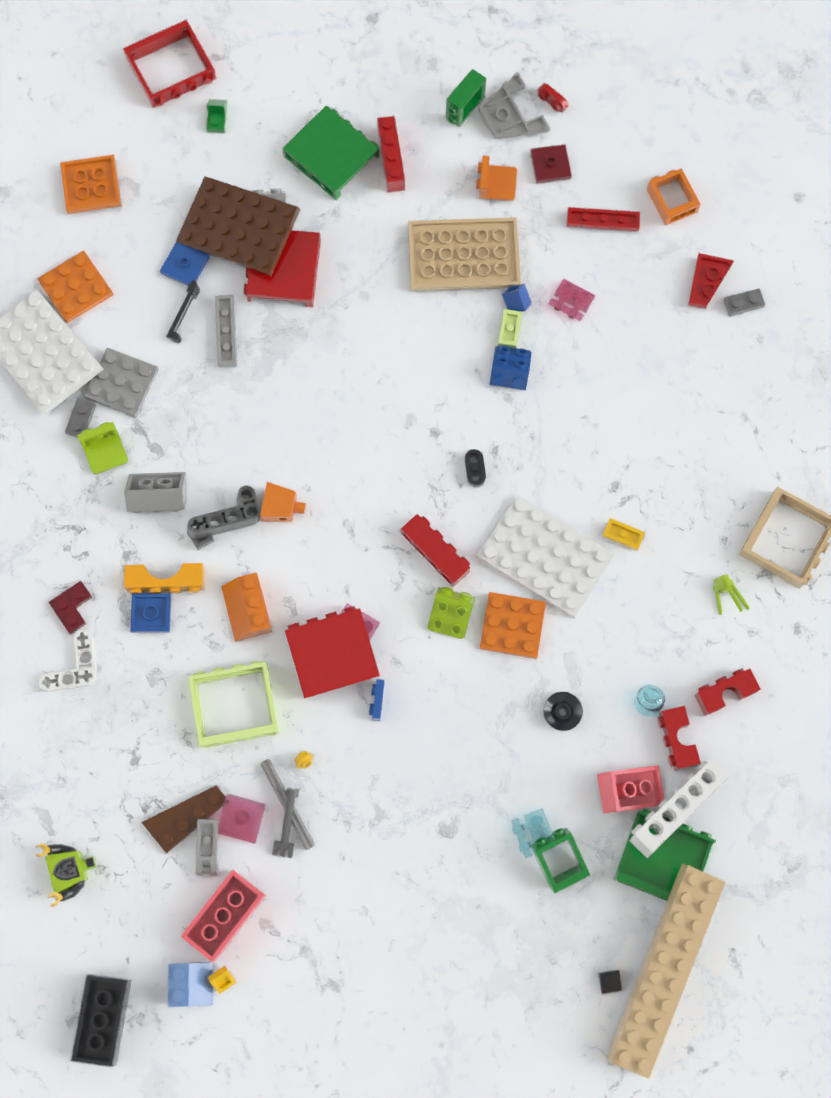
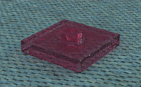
M228 793L218 825V834L255 844L266 804Z

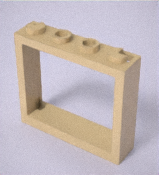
M777 486L738 555L800 589L811 580L813 575L810 573L813 568L816 569L821 561L819 558L821 552L825 553L830 545L827 541L831 536V515ZM778 501L826 527L799 577L751 551Z

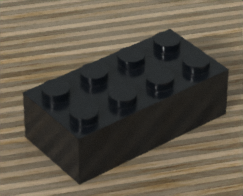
M94 974L86 975L71 1056L72 1062L107 1067L117 1065L132 980Z

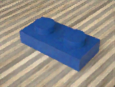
M377 679L376 684H372L371 696H375L374 704L370 703L369 715H372L373 721H381L385 680Z

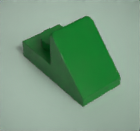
M209 99L207 102L206 130L208 133H225L227 100Z

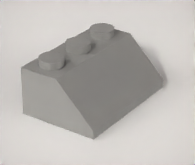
M186 472L129 474L124 490L127 512L141 513L143 511L161 512L169 510L178 512L184 510L186 504Z

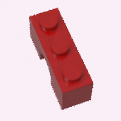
M743 668L733 672L734 676L728 679L726 676L715 680L716 684L713 686L706 684L698 688L699 692L694 696L704 716L726 706L722 698L724 690L735 692L739 701L761 690L750 668L745 671Z
M685 706L661 711L657 720L659 727L663 728L664 731L663 743L665 748L668 747L669 749L668 761L670 766L674 768V771L701 764L696 744L686 746L681 744L677 738L678 730L690 725Z

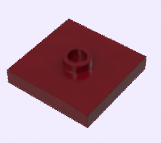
M566 144L530 149L536 184L572 178Z

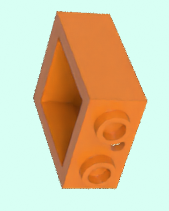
M682 168L670 170L661 177H653L648 183L647 192L665 226L698 213L701 203ZM678 180L689 202L669 210L658 188Z

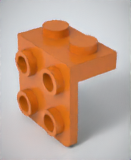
M483 155L482 162H478L477 172L481 173V178H477L476 190H480L479 198L513 201L516 193L517 168L489 165L490 156Z

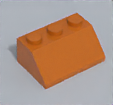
M257 572L237 577L221 586L235 642L273 632Z

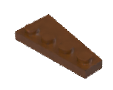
M215 785L141 823L165 853L168 854L197 829V819H209L227 804L229 800L218 786Z

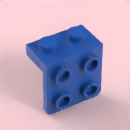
M496 346L489 385L526 390L532 352L523 348L515 349L507 346Z

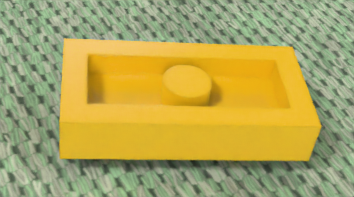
M609 518L602 537L638 551L645 532Z

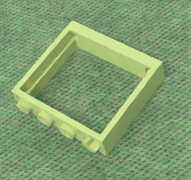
M253 661L251 665L247 666L236 664L232 665L231 669L224 670L223 667L212 669L210 673L198 671L193 676H188L198 742L201 749L279 734L271 681L266 662ZM262 672L271 725L206 737L198 684Z

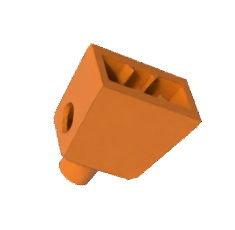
M267 482L260 519L262 522H292L294 513L305 514L306 503L296 501L297 494L295 491Z

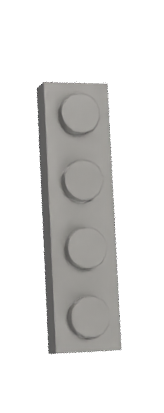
M234 295L215 296L218 367L237 366Z

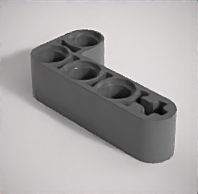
M242 486L238 490L236 499L238 506L190 518L187 524V535L191 539H201L255 525L259 520L261 510L254 489L251 486ZM248 495L250 499H243L241 496ZM247 512H254L256 516L251 517L247 515ZM234 516V517H236L238 520H237V521H231V520H229L228 517ZM217 521L219 525L213 526L210 522Z

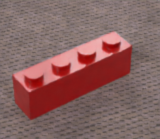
M395 116L377 118V130L387 193L404 191L405 176Z
M416 514L401 528V535L454 587L470 572V563L465 557H459L456 553V548L451 543L447 544L443 540V535L437 529L434 531L429 526L430 522L427 518Z

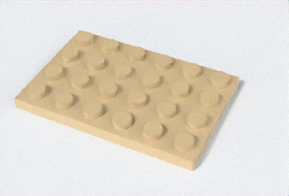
M517 217L408 221L411 291L508 288L521 284Z

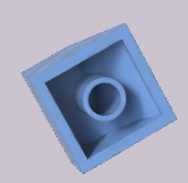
M213 963L168 964V1007L213 1005V986L208 979L213 974Z

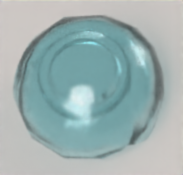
M647 684L638 690L634 705L639 713L652 717L660 713L664 707L665 695L663 690L656 685Z

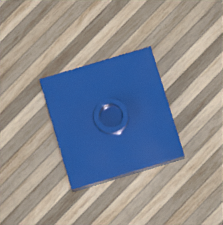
M176 242L160 269V273L189 286L192 280L197 282L210 257L201 251Z
M132 593L130 632L170 633L171 593Z

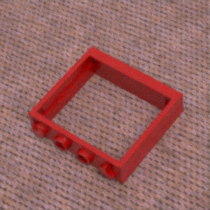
M187 19L123 48L125 57L153 108L162 106L172 99H177L181 95L194 91L198 87L209 84L217 79L215 69ZM188 37L205 70L152 94L135 61Z

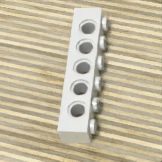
M714 758L709 762L704 760L697 768L699 772L695 775L691 773L684 780L686 784L683 787L679 785L671 793L673 797L670 800L665 798L658 806L660 809L656 813L652 811L645 818L647 822L643 826L641 824L637 825L631 832L633 836L630 842L646 858L681 826L731 775ZM701 778L707 779L708 783L703 782ZM688 790L693 791L696 796H692ZM675 803L681 804L683 809L678 808ZM662 816H667L670 822L665 821ZM649 828L654 829L657 835L651 834Z

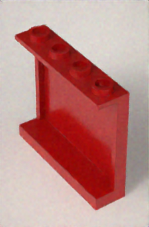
M291 230L272 276L246 268L248 282L244 284L243 294L246 295L247 301L250 302L251 297L305 302L306 307H313L321 246L320 232Z
M355 606L344 609L345 613L337 615L336 611L325 614L326 618L318 620V617L306 620L307 624L300 626L299 622L288 625V629L284 630L304 699L380 676L360 608L356 609Z

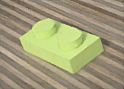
M504 309L498 346L516 349L522 312Z

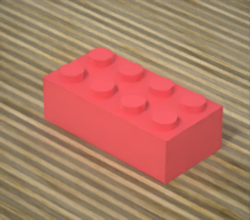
M232 870L187 927L181 938L212 963L216 962L266 895L235 870Z

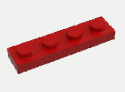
M568 207L566 227L639 232L640 212Z

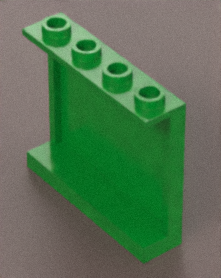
M327 105L282 148L284 158L335 200L341 196L340 190L374 157L377 159L380 157L379 146L374 141L368 140L362 131H357L350 121L344 120L335 109H331Z
M643 809V811H638L635 816L613 880L668 901L681 865L685 864L703 872L712 845L716 840L712 839V835L707 832L700 831V833L692 831L693 827L682 824L646 858L630 842L633 836L631 832L637 825L641 824L643 826L647 822L645 818L652 812ZM662 816L665 821L670 822L668 817ZM649 828L651 834L657 835L654 829Z

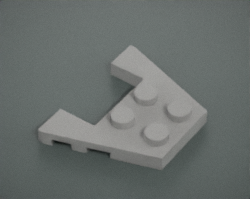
M518 72L478 107V111L494 139L550 131V127L543 115L526 122L514 102L511 94L525 89V83Z

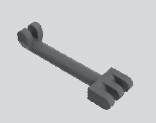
M287 787V802L281 841H274L272 851L274 856L277 855L278 848H281L280 857L285 856L286 849L289 850L288 858L293 857L295 844L288 842L295 798H298L299 789Z

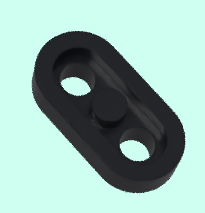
M471 449L467 451L464 458L467 482L473 487H480L486 479L484 457L481 451ZM476 458L477 462L473 463L470 459ZM478 476L480 479L475 481L473 477Z

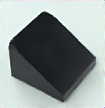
M620 970L598 973L601 994L622 991Z

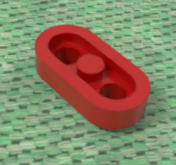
M543 83L537 89L538 97L550 104L554 111L564 112L568 108L567 100L547 83Z

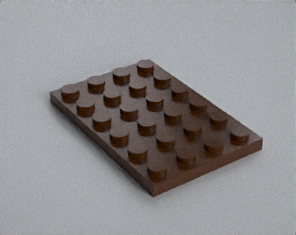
M204 176L176 242L208 255L272 276L301 209L298 206Z

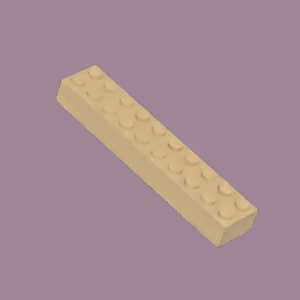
M681 865L606 1056L611 1063L650 1079L725 881L691 866Z

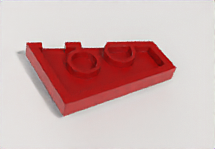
M698 253L688 305L706 309L734 260Z

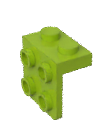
M113 422L102 423L97 428L83 430L81 434L77 435L93 474L97 475L128 462L127 454Z
M438 587L427 628L430 631L463 639L476 597H473L468 592L459 593L449 587Z

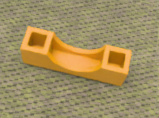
M183 563L179 572L173 577L158 579L149 574L145 565H125L124 588L130 594L147 591L149 593L168 591L169 593L176 594L182 590H188L189 593H198L200 590H205V567L203 563Z

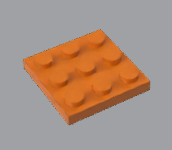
M114 154L60 162L67 214L122 206Z
M84 250L37 278L66 323H69L114 295Z
M489 592L479 649L537 659L546 602Z

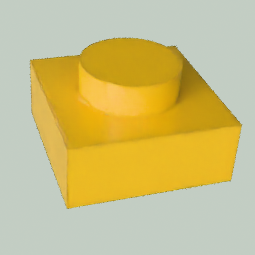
M225 965L208 977L210 983L219 994L237 983Z

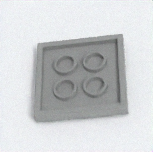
M107 347L99 363L104 370L92 378L84 397L136 418L159 368Z

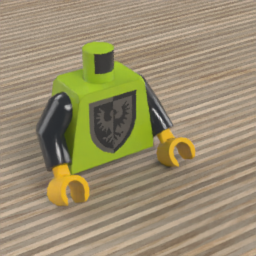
M39 844L35 846V848L40 847L43 850L42 854H36V857H42L47 854L45 859L54 890L47 899L53 897L56 901L50 905L51 907H55L60 901L63 902L75 897L84 887L85 881L88 880L87 870L97 867L94 856L83 859L82 853L76 851L74 847L63 844L47 846Z

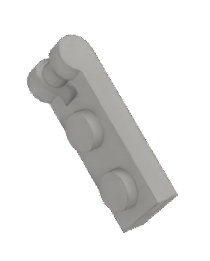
M197 819L196 876H203V874L217 876L219 819ZM203 860H210V866H204Z

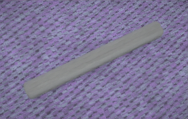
M267 759L260 765L285 810L287 802L286 789L271 761ZM294 806L291 824L304 848L309 850L315 846V843Z

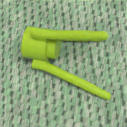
M728 574L719 576L714 580L716 585L712 588L715 592L719 615H722L719 591L722 594L729 592L740 612H743V609L737 597L747 610L750 609Z

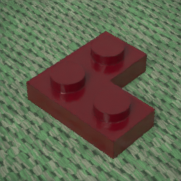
M79 581L48 603L71 635L87 624L77 608L93 597L83 582Z

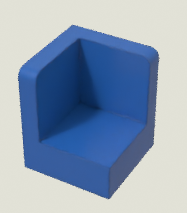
M525 283L508 287L502 294L508 310L523 312L532 304Z

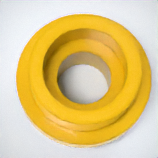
M307 751L299 753L294 759L296 767L298 769L308 768L312 764L313 755Z

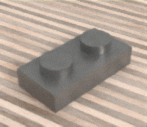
M759 288L728 296L723 300L729 317L764 308L765 306Z
M77 398L65 434L77 437L83 430L88 429L96 404Z

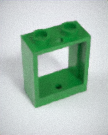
M473 68L446 99L445 118L449 123L455 124L458 127L465 122L485 98L487 78Z
M559 828L552 835L541 837L531 845L549 888L554 894L590 876L574 837L567 828ZM568 840L578 865L552 877L542 853Z

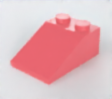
M659 765L597 774L603 814L656 807L664 800Z

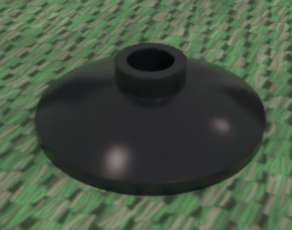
M557 692L546 700L543 714L546 722L552 728L559 731H568L575 728L581 721L583 708L575 695L569 692ZM564 709L566 715L561 716L559 710Z

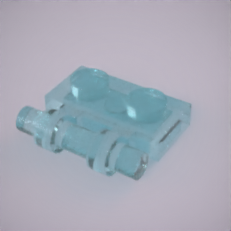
M543 808L524 815L526 823L523 825L520 824L518 818L511 820L513 825L512 831L518 838L520 843L519 849L521 852L523 851L525 859L533 856L530 848L537 839L552 835V830ZM528 829L533 839L530 842H527L523 832Z

